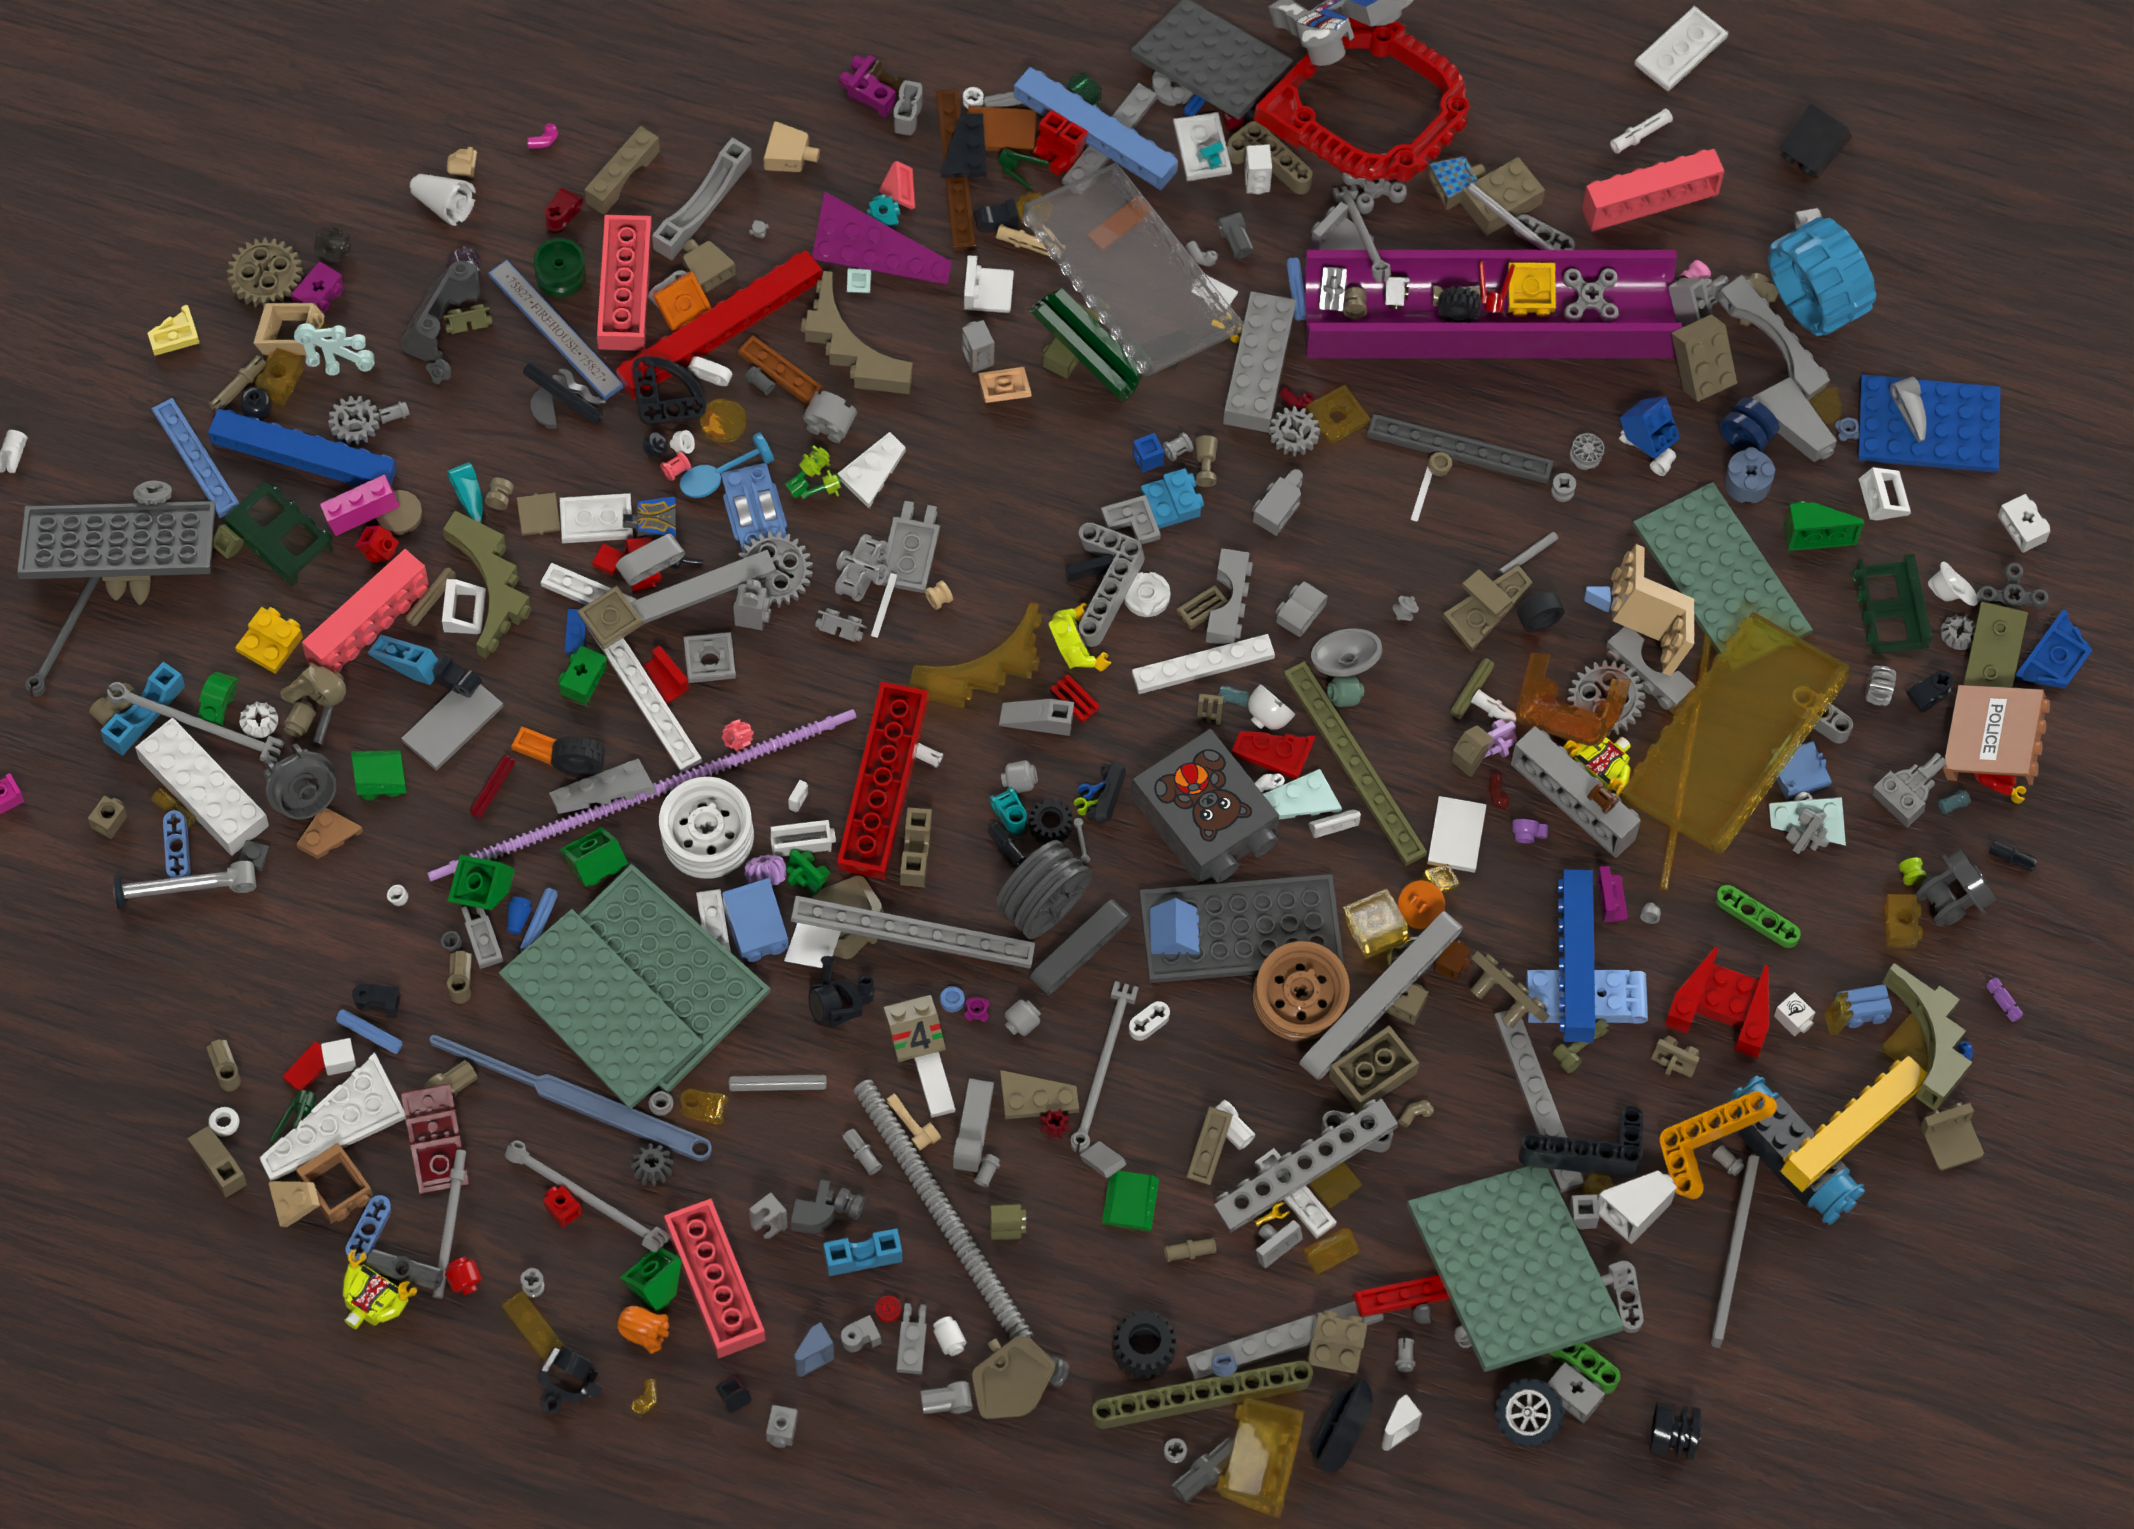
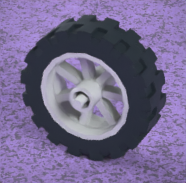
M1521 1379L1511 1383L1501 1392V1396L1496 1402L1495 1418H1497V1425L1504 1433L1503 1435L1517 1445L1527 1447L1540 1446L1551 1441L1559 1433V1429L1564 1422L1563 1414H1565V1410L1562 1404L1563 1401L1556 1390L1546 1382L1536 1379ZM1527 1394V1406H1524L1517 1399ZM1532 1394L1542 1398L1534 1407H1532ZM1514 1403L1522 1409V1413L1512 1415ZM1546 1403L1548 1415L1538 1413L1537 1409ZM1537 1416L1547 1418L1541 1428L1535 1419ZM1524 1417L1525 1419L1519 1428L1513 1419ZM1529 1419H1531L1536 1431H1524Z

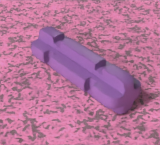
M1993 978L1987 983L1986 987L1990 993L1995 994L1993 997L2003 1011L2008 1012V1018L2012 1022L2019 1020L2023 1012L2018 1006H2015L2016 1002L2008 991L2001 987L2003 984L2000 980Z

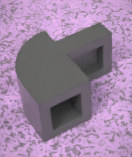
M820 1179L816 1202L795 1200L791 1218V1231L814 1234L825 1230L831 1225L835 1218V1206H832L834 1191L830 1189V1181Z

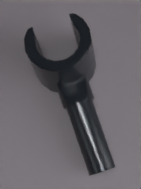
M683 557L669 567L679 569L681 563L702 566V560Z

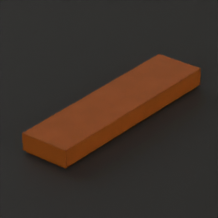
M753 335L738 350L739 356L756 368H761L762 373L806 405H809L816 391H818L819 395L824 391V387Z

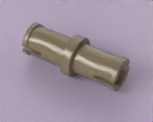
M1212 1237L1194 1242L1186 1240L1183 1244L1164 1246L1165 1258L1167 1262L1183 1258L1192 1260L1195 1259V1256L1215 1254L1216 1243Z

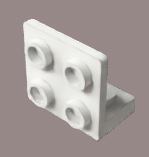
M968 256L964 310L1009 313L1011 309L1014 272L1012 270L981 268V265H977V256Z

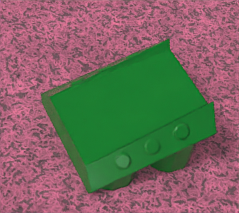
M400 750L351 751L357 795H361L364 800L369 801L375 800L379 794H387L390 797L407 794Z
M1120 1170L1111 1175L1108 1181L1102 1223L1104 1225L1151 1231L1159 1179L1154 1175Z

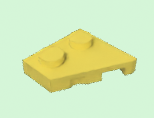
M188 305L181 308L182 312L176 317H168L160 326L148 332L154 356L200 343Z

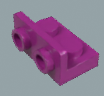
M1609 866L1600 867L1597 875V884L1603 923L1626 921L1628 916L1621 875L1611 874Z

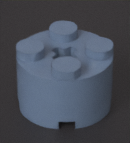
M1750 447L1736 453L1731 458L1725 475L1727 493L1734 500L1744 503V501L1751 503L1762 501L1770 491L1775 474V466L1767 455L1756 448Z

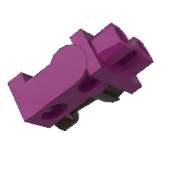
M870 54L866 59L856 55L850 64L851 69L856 71V73L853 75L844 71L839 77V84L848 90L849 97L855 98L861 103H866L878 110L879 115L886 118L896 105V94L899 95L900 87L907 79L902 76L895 78L887 73L884 64L881 61L875 60V57ZM881 83L887 84V85L891 86V88H889V87H887V86H885V85H883V84H881Z

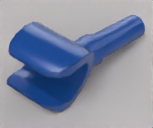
M1103 781L1093 786L1082 784L1079 786L1078 792L1082 793L1088 790L1089 793L1082 798L1090 801L1093 798V793L1104 788L1106 783Z

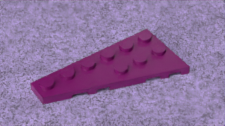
M824 191L812 258L815 261L856 269H866L872 272L948 286L951 261Z

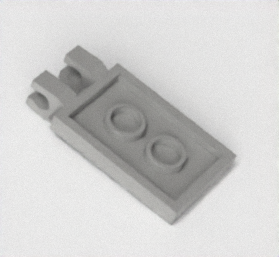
M904 501L901 517L893 518L888 539L889 549L883 561V565L887 566V576L881 585L887 586L890 574L893 573L897 574L894 588L925 593L940 531V526L935 524L937 507L928 505L924 522L912 520L914 502Z

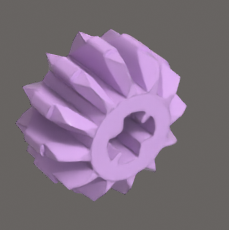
M768 854L753 858L745 866V877L748 880V884L769 878L773 886L785 880L786 866L783 858L778 855L771 856Z

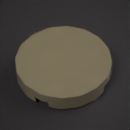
M403 490L394 491L400 507L376 518L379 526L398 536L415 530L421 523L423 515L421 503L417 497Z

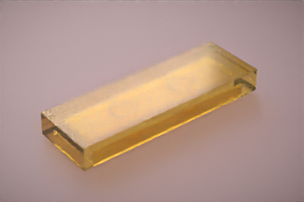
M523 1291L502 1304L503 1310L543 1362L547 1358L552 1346L559 1350L562 1345L564 1346Z

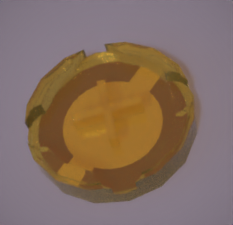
M727 399L713 400L707 404L706 412L700 417L702 432L708 439L717 443L735 441L742 436L746 429L747 418L745 411L735 401L731 402L727 401Z

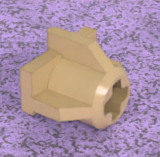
M468 147V150L459 149L449 155L447 172L451 175L473 178L477 151L473 150V147Z

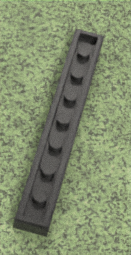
M1376 414L1372 416L1367 433L1368 438L1429 454L1444 452L1452 460L1548 484L1554 462L1546 458Z

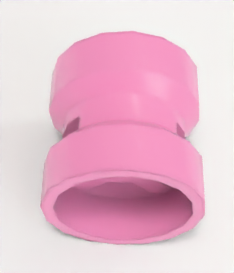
M1695 260L1689 265L1688 271L1685 270L1679 275V280L1682 278L1709 279L1711 272L1703 262Z

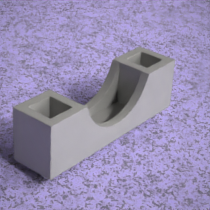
M1221 548L1217 580L1226 585L1232 597L1224 607L1210 611L1206 642L1227 645L1235 643V638L1240 639L1242 625L1238 624L1239 617L1244 618L1246 604L1242 603V597H1247L1249 583H1246L1245 580L1246 576H1251L1253 562H1249L1248 552Z
M1624 626L1607 642L1605 650L1607 657L1612 662L1616 661L1620 666L1625 664L1626 672L1633 669V677L1639 676V683L1643 684L1644 691L1652 694L1662 708L1674 714L1693 697L1696 686L1680 671H1676L1669 676L1649 668L1641 655L1644 639L1635 630Z

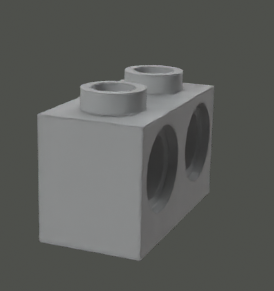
M984 320L968 323L962 328V352L972 373L994 365V341Z

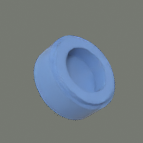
M947 987L940 995L942 1008L948 1012L961 1010L965 1003L963 991L957 987Z

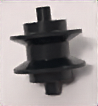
M652 433L649 438L643 440L642 445L645 453L653 459L659 458L661 454L668 451L667 441L659 433Z

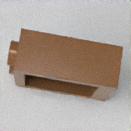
M339 1143L334 1144L296 1169L298 1179L301 1182H311L341 1162L360 1188L359 1192L333 1209L329 1208L316 1190L320 1204L319 1208L331 1224L335 1221L344 1220L350 1211L356 1207L361 1208L371 1200L370 1198L373 1197L371 1187Z

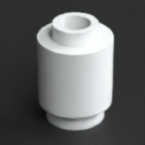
M949 1316L934 1323V1334L943 1353L950 1354V1356L961 1353L966 1345V1340L957 1322L953 1321L952 1317Z

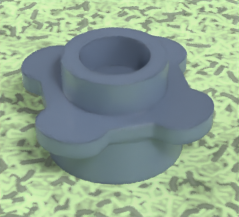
M1845 418L1836 422L1835 427L1839 431V440L1859 439L1860 431H1858L1859 426L1856 419Z

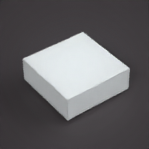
M799 780L788 799L789 809L796 813L808 795V785L806 782Z

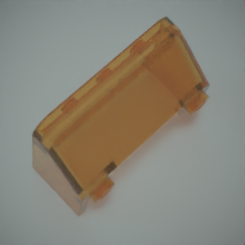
M1531 653L1515 712L1517 721L1524 726L1531 728L1536 726L1540 731L1543 730L1546 733L1587 746L1601 744L1622 715L1631 679L1612 678L1607 699L1601 702L1598 712L1594 713L1556 701L1559 692L1558 685L1554 680L1544 677L1550 654Z

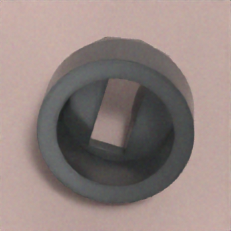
M448 931L442 936L441 944L445 950L455 952L461 948L462 939L455 931ZM452 938H455V945H454V946H453Z
M1429 1303L1420 1304L1414 1309L1413 1318L1416 1322L1420 1324L1431 1323Z

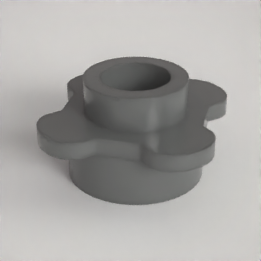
M439 358L435 363H428L426 365V370L430 372L432 381L435 384H440L442 380L451 378V368L443 359Z

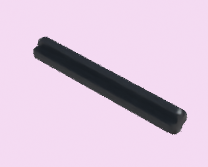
M529 363L524 368L523 374L593 424L597 425L602 420V412L532 363Z

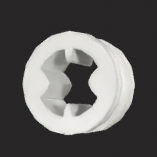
M976 87L966 89L963 93L964 106L967 109L968 106L981 107L983 105L982 91ZM973 96V98H977V101H973L969 97Z

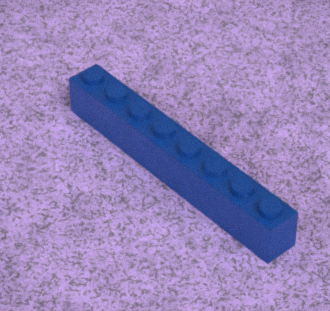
M218 409L208 431L211 444L355 486L363 485L384 474L391 485L397 472L395 460L387 455L379 456L363 448L355 449L348 447V445L342 442L334 443L318 435L310 436L304 434L298 429L290 430L283 428L277 423L269 424L262 422L253 416L245 417L238 415L232 410L224 411Z
M1564 869L1563 879H1558V893L1562 894V898H1558V913H1562V918L1558 919V932L1563 933V937H1559L1558 952H1563V957H1559L1558 965L1559 972H1563V977H1559V992H1563V997H1559V1012H1564V1017L1559 1019V1032H1564V1042L1594 1043L1593 870Z

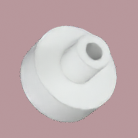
M688 430L676 432L670 441V447L676 453L680 451L683 454L691 453L695 446L694 437Z

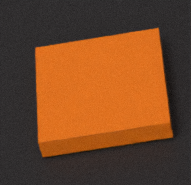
M691 271L652 295L672 334L680 326L694 321L699 314L706 313L712 309L694 273Z

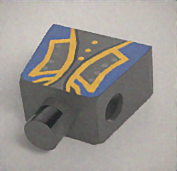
M675 497L637 502L636 514H623L622 528H636V539L652 537L653 541L670 533L676 539Z

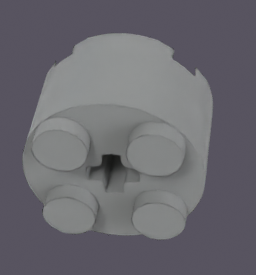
M816 391L803 415V420L808 424L806 429L816 435H819L820 432L828 435L827 438L832 442L840 443L841 439L845 438L856 417L857 410L852 405L849 409L844 405L846 400L835 394L822 391L819 395L818 391Z

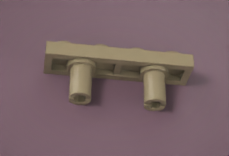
M1477 951L1471 959L1484 970V974L1470 991L1482 1000L1484 995L1496 983L1500 984L1515 998L1514 1005L1501 1018L1507 1025L1514 1028L1526 1013H1531L1543 1023L1550 1017L1543 1010L1546 1005L1537 997L1531 999L1528 996L1530 991L1520 982L1516 985L1512 981L1514 976L1505 968L1502 970L1497 968L1496 966L1499 962L1490 954L1484 956Z

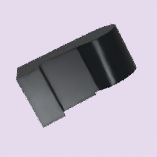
M1015 199L1005 200V204L992 207H980L973 213L977 229L982 233L998 231L1000 225L1011 229L1019 228V214Z
M445 654L432 670L436 683L468 698L474 694L482 682L477 674L454 663L452 658Z
M360 984L353 989L352 997L356 1008L361 1011H369L371 1009L383 1010L388 1018L397 1019L401 999L398 987Z

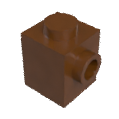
M1453 941L1440 954L1434 972L1457 982L1462 970L1467 972L1472 962V959L1469 958L1471 948H1468L1462 941Z

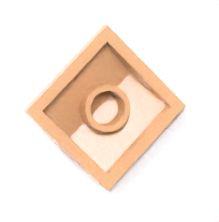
M1024 367L978 373L982 398L985 403L1031 397V390Z

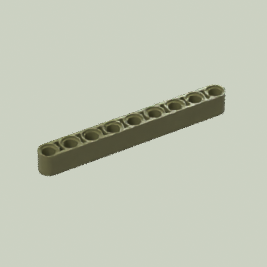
M1296 1361L1234 1373L1226 1377L1219 1376L1101 1399L1093 1406L1092 1421L1096 1427L1106 1429L1301 1391L1310 1386L1313 1369L1308 1362ZM1303 1372L1307 1375V1378L1298 1379L1294 1374ZM1279 1377L1283 1382L1274 1384L1270 1381V1378ZM1249 1381H1253L1258 1385V1387L1255 1389H1249L1248 1387H1246L1245 1384ZM1229 1386L1233 1389V1392L1225 1394L1221 1391V1388ZM1205 1391L1209 1396L1201 1399L1196 1396V1393ZM1181 1396L1184 1401L1182 1403H1174L1171 1398ZM1154 1400L1159 1403V1406L1157 1408H1150L1146 1403ZM1130 1405L1135 1410L1132 1413H1125L1122 1407ZM1101 1410H1106L1110 1415L1106 1418H1101L1097 1413Z

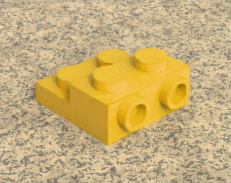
M1508 263V271L1511 264H1515L1507 290L1508 312H1513L1515 317L1527 316V313H1536L1538 317H1548L1550 313H1554L1556 309L1555 263Z
M261 607L248 624L249 630L235 648L236 652L276 674L303 636L300 625L295 620L289 618L286 621L280 618V613L274 608L269 607L266 610Z

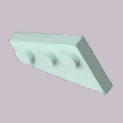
M1320 769L1263 794L1278 812L1279 819L1295 818L1296 815L1311 814V816L1320 815L1323 812L1340 813L1342 811L1338 800Z
M1842 797L1769 803L1771 828L1790 832L1793 827H1796L1804 833L1807 826L1798 821L1803 810L1807 808L1817 814L1822 811L1827 816L1817 832L1819 833L1821 828L1824 827L1828 830L1825 837L1829 842L1846 846Z

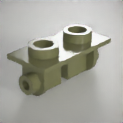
M484 304L470 307L471 311L461 312V309L448 311V315L444 316V321L449 320V323L445 324L447 333L452 332L453 335L468 331L466 322H471L472 330L488 328V325L493 324L491 315L486 316V312H490V307L484 308Z

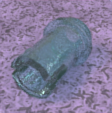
M1227 685L1226 687H1221L1219 696L1223 697L1224 704L1230 702L1247 707L1250 692L1230 688V685Z
M1957 790L1956 794L1938 800L1939 808L1944 814L1957 808H1966L1971 803L1970 796L1966 790Z

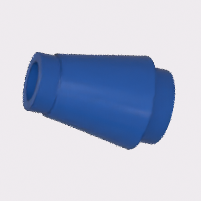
M512 897V901L508 903L507 932L517 935L521 934V930L532 910L530 907L531 901L520 897Z

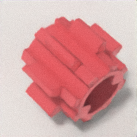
M738 719L724 726L722 740H724L726 747L728 746L730 749L734 748L735 751L751 745L754 733L750 728V724H745V722H741Z

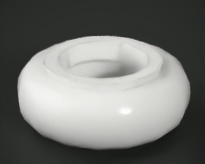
M229 1107L218 1108L209 1117V1127L218 1136L226 1137L232 1135L239 1127V1116ZM221 1117H229L231 1119L230 1124L226 1127L218 1126L217 1121Z

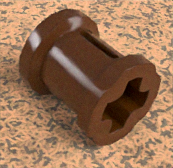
M1602 782L1597 784L1587 796L1590 801L1593 800L1602 808L1604 814L1609 813L1620 799L1610 794L1604 788Z

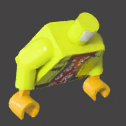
M1082 603L1074 609H1065L1054 613L1052 621L1048 624L1069 668H1093L1095 666L1099 671L1105 670L1111 664V662L1106 660L1109 655L1102 652L1096 659L1094 656H1090L1075 619L1077 621L1082 620L1085 614L1083 608L1087 604Z
M1606 737L1600 740L1594 739L1581 743L1570 740L1564 745L1563 748L1570 753L1569 757L1573 759L1576 756L1574 761L1580 762L1585 767L1586 772L1593 778H1598L1609 792L1615 790L1616 795L1619 796L1621 790L1628 785L1631 769L1628 765L1630 758L1625 752L1631 745L1625 738L1620 737L1615 743H1612Z
M356 1249L348 1254L350 1264L344 1277L343 1297L346 1307L351 1310L345 1322L357 1330L363 1320L375 1326L379 1322H386L398 1317L406 1306L408 1297L414 1296L417 1293L416 1287L411 1288L408 1293L406 1287L410 1282H403L397 1287L365 1265L360 1267L359 1264L365 1261L366 1254L364 1252L361 1253L360 1260H357L355 1258Z

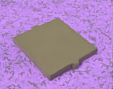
M555 492L539 495L534 493L532 496L517 498L522 536L543 535L547 532L561 531Z

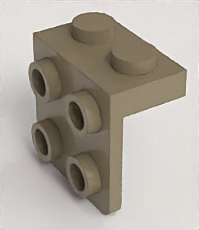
M1957 1103L1943 1112H1939V1110L1932 1111L1925 1116L1921 1124V1132L1937 1168L1941 1171L1980 1159L1984 1154L1970 1122L1974 1113L1971 1103L1964 1105Z

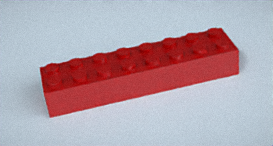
M881 681L837 860L839 871L882 880L887 878L929 704V694L926 690Z

